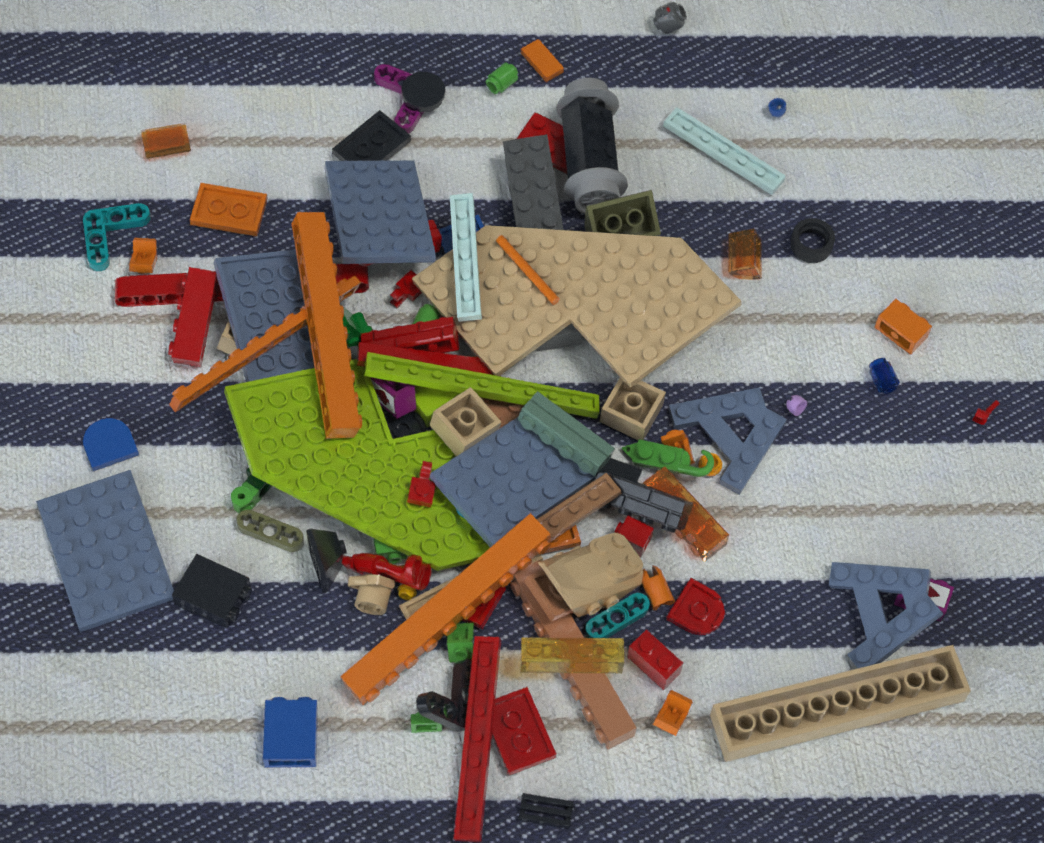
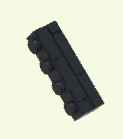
M598 471L596 479L607 473L621 490L620 495L603 507L610 509L611 505L618 507V513L630 517L632 513L640 516V521L653 525L654 521L661 523V529L675 533L676 529H685L693 502L608 471Z

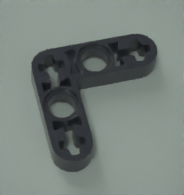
M465 659L454 664L451 699L433 691L418 695L416 707L422 716L454 731H465L472 660ZM462 690L464 691V694H465V700L463 699V696H462ZM444 706H445L446 711H447V717L445 716V713H444Z

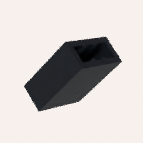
M196 553L172 593L174 605L227 629L231 622L234 623L240 613L239 607L243 601L246 602L249 599L252 588L249 577Z

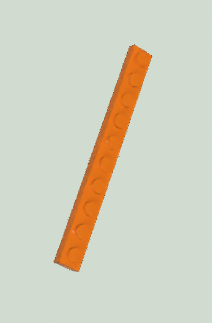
M356 276L349 280L343 279L337 283L340 285V303L356 292L361 283ZM305 305L296 315L294 313L289 314L278 327L276 324L271 326L261 338L258 336L254 337L243 350L238 348L233 351L226 361L222 362L220 360L216 362L205 375L200 373L195 376L187 387L184 385L178 387L172 393L173 398L169 404L170 407L177 412L308 325Z

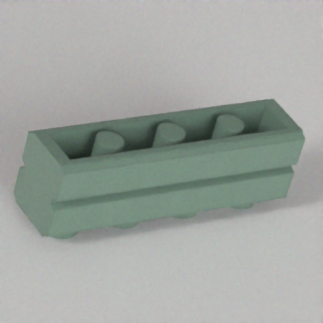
M538 391L524 405L517 420L520 421L526 430H532L538 434L545 444L554 446L564 458L573 460L584 473H590L594 477L609 461L615 450L613 446Z

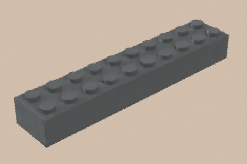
M547 134L503 141L516 227L563 230ZM571 323L538 347L536 352L582 345L581 333Z

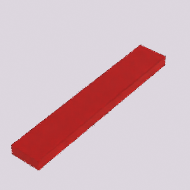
M359 342L357 348V366L365 367V358L367 352L493 375L485 364L476 357Z

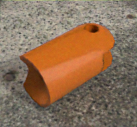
M652 565L654 576L649 577L647 571L643 569L642 585L653 610L656 611L659 606L664 604L672 605L675 600L661 569Z

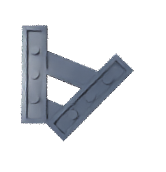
M760 388L671 404L668 408L674 430L700 425L731 463L722 475L719 484L739 495L787 421L786 418L766 408ZM745 416L754 428L743 443L724 420Z
M832 562L829 586L836 589L854 590L867 640L847 654L857 668L882 663L943 615L942 611L928 596L931 578L930 569ZM879 592L902 594L906 609L888 623Z

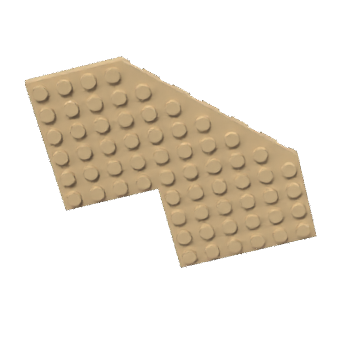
M486 225L476 232L482 311L481 320L458 322L453 249L412 278L413 283L443 317L454 318L458 335L493 375H502L572 323L630 388L741 306V300L682 238ZM503 235L560 298L557 304L552 305L496 242L499 236Z

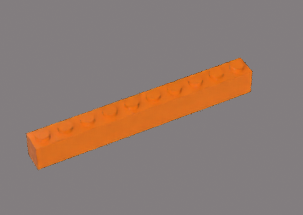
M297 212L292 222V230L326 439L354 438L359 429L362 428V416L358 414L359 397L358 393L354 391L353 385L355 373L350 368L351 350L347 348L346 344L348 332L347 328L343 326L344 308L339 302L340 285L336 284L335 278L337 266L332 260L333 244L329 242L328 236L330 225L326 221L325 212Z
M530 513L340 676L344 685L362 705L366 702L374 701L380 695L381 689L386 685L394 684L403 670L412 668L418 662V657L425 651L427 653L432 651L437 646V641L441 637L450 635L457 628L456 624L463 618L465 620L470 618L475 613V608L482 602L487 603L492 599L495 594L494 592L500 586H507L512 581L513 575L519 570H525L538 553L540 555L545 553L551 546V534Z

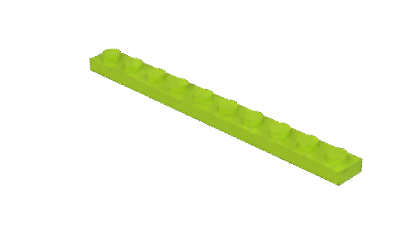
M367 352L365 358L364 376L460 394L471 387L479 397L525 405L538 391L569 414L597 418L599 415V395L370 352Z

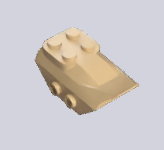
M618 533L593 539L587 546H576L569 552H559L552 558L538 562L577 617L586 614L591 616L602 608L606 607L608 609L621 598L641 585L643 579V562L628 540Z

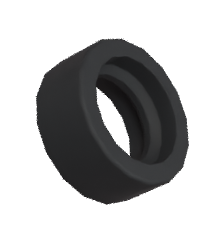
M817 218L804 219L794 227L790 239L791 250L802 261L808 263L824 261L830 256L833 249L835 233L832 227L823 220ZM814 232L822 236L826 244L822 248L811 249L804 246L799 237L803 233Z

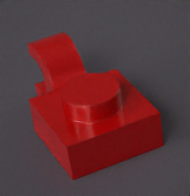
M410 270L396 283V290L390 294V297L393 298L390 304L398 308L407 298L413 302L422 294L412 280L417 275L415 272Z
M423 461L419 478L412 477L407 503L431 508L435 491V483L429 480L432 469L431 462Z

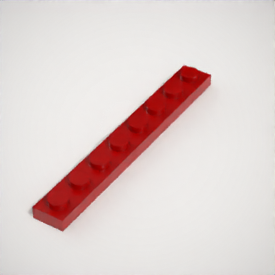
M474 637L454 830L455 841L481 842L501 648L500 637Z

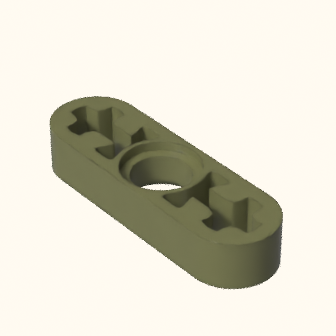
M243 510L237 516L238 529L245 535L289 552H297L304 545L302 531L294 526L253 510ZM251 518L253 524L249 523L247 526H244V521H248ZM267 526L277 528V532L273 536H267L263 531ZM293 536H297V541H293L292 544H290L288 538H293Z

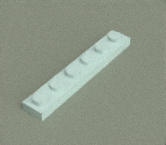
M678 107L665 119L663 124L665 128L769 194L773 195L785 181L786 175Z
M473 193L450 195L458 322L481 320L482 311Z

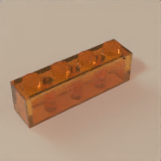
M665 466L643 482L644 485L693 502L685 529H676L675 534L690 545V549L695 556H700L704 561H707L727 545L729 534Z

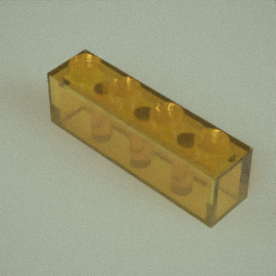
M521 638L520 673H622L624 638Z

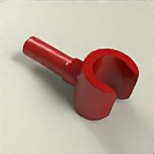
M995 400L986 411L978 408L972 421L985 425L991 412L1000 404L999 401Z

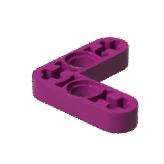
M381 64L374 70V79L379 86L401 94L402 86L398 82L412 75L387 64ZM403 103L395 116L394 122L410 134L424 112L410 110ZM408 116V123H405L404 126L401 125V123L403 124L406 121Z

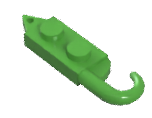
M640 439L637 443L622 447V450L632 459L634 465L675 474L680 473L694 477H703L708 475L714 467V458L706 450H702L701 454L707 457V464L702 468L690 466V455L682 448Z

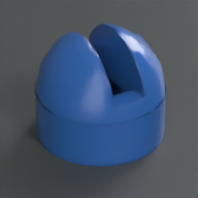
M775 98L769 102V112L772 116L778 118L786 113L785 100Z

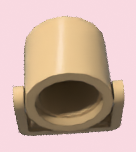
M374 574L348 577V586L358 589L355 600V607L358 610L371 615H383L386 613L391 590L395 586L394 580Z

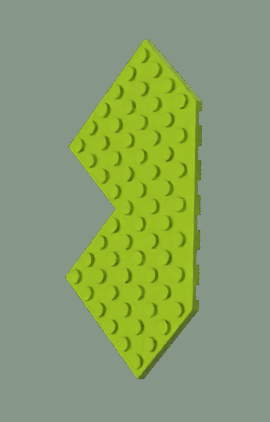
M357 359L350 361V368L355 373L353 385L354 391L358 393L359 397L357 409L358 414L362 416V428L359 429L354 438L326 439L315 368L225 386L224 393L252 476L407 556H421L422 563L430 564L431 568L436 571L473 563L490 548L468 521L457 513L455 506L436 485L431 508L407 503L412 477L419 478L423 461L432 463V473L455 458L456 455L434 430L393 439L371 378L364 376L365 367L357 366Z

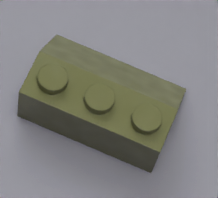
M652 190L586 206L585 231L645 236L661 235Z

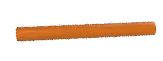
M503 235L499 236L496 239L499 246L552 305L557 304L560 298Z

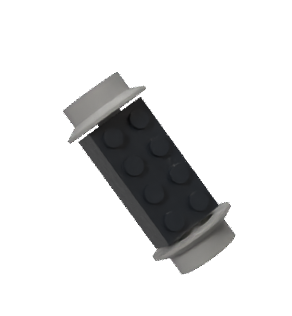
M581 78L571 82L566 86L564 96L557 103V113L562 119L568 176L564 190L566 196L575 202L576 209L584 214L586 206L620 198L628 187L627 178L618 170L613 116L619 108V101L617 96L608 90L607 84L596 78Z

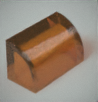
M186 123L141 130L146 159L191 151Z
M755 229L728 233V272L736 278L746 280L762 279V240Z

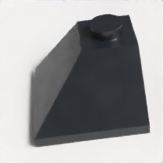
M308 529L306 533L309 553L322 593H326L343 566L342 558L344 554H347L343 539L338 540L336 532Z

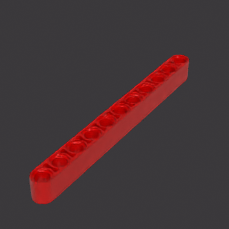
M336 264V284L343 279L349 280L356 276L361 283L355 293H363L369 289L368 267ZM188 273L119 277L115 280V303L121 307L178 304L179 296H183L185 290L182 287L183 275ZM219 282L214 302L224 301Z

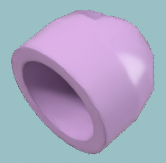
M792 395V400H787L786 406L793 415L798 416L805 410L807 401L801 396Z

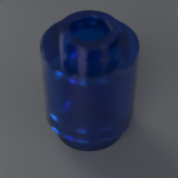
M878 358L869 364V373L878 392L885 394L894 392L900 381L891 363L886 358Z

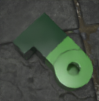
M249 467L246 470L248 477L246 481L231 493L233 508L238 513L243 510H252L272 487V485L252 476Z

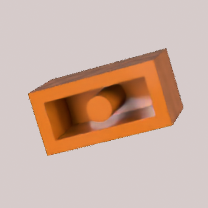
M895 299L878 316L875 328L911 355L928 338L932 325L925 318L914 313L908 305Z

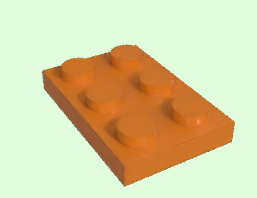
M200 183L190 217V225L258 236L268 200L267 194Z

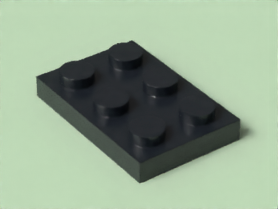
M379 110L333 147L332 154L340 161H387L411 141V135Z

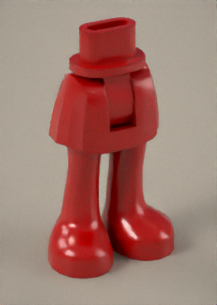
M371 553L353 554L352 557L343 556L342 565L358 575H380L417 590L425 589L431 578L430 564L422 563V558L418 555H410L405 565L391 564L385 557Z

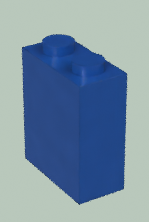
M274 697L271 700H265L263 762L265 768L316 767L317 700H312L310 697H299L297 700Z

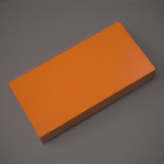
M539 39L521 48L523 57L545 82L564 72V67Z

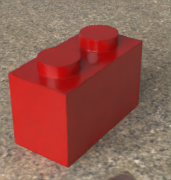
M645 630L629 646L627 658L661 689L665 690L681 674L683 662L648 630Z

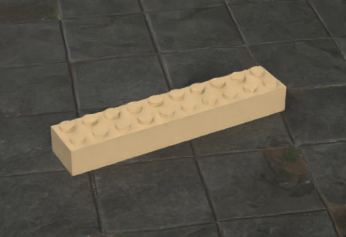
M953 645L713 704L710 717L724 760L728 762L961 703L966 700L971 690Z

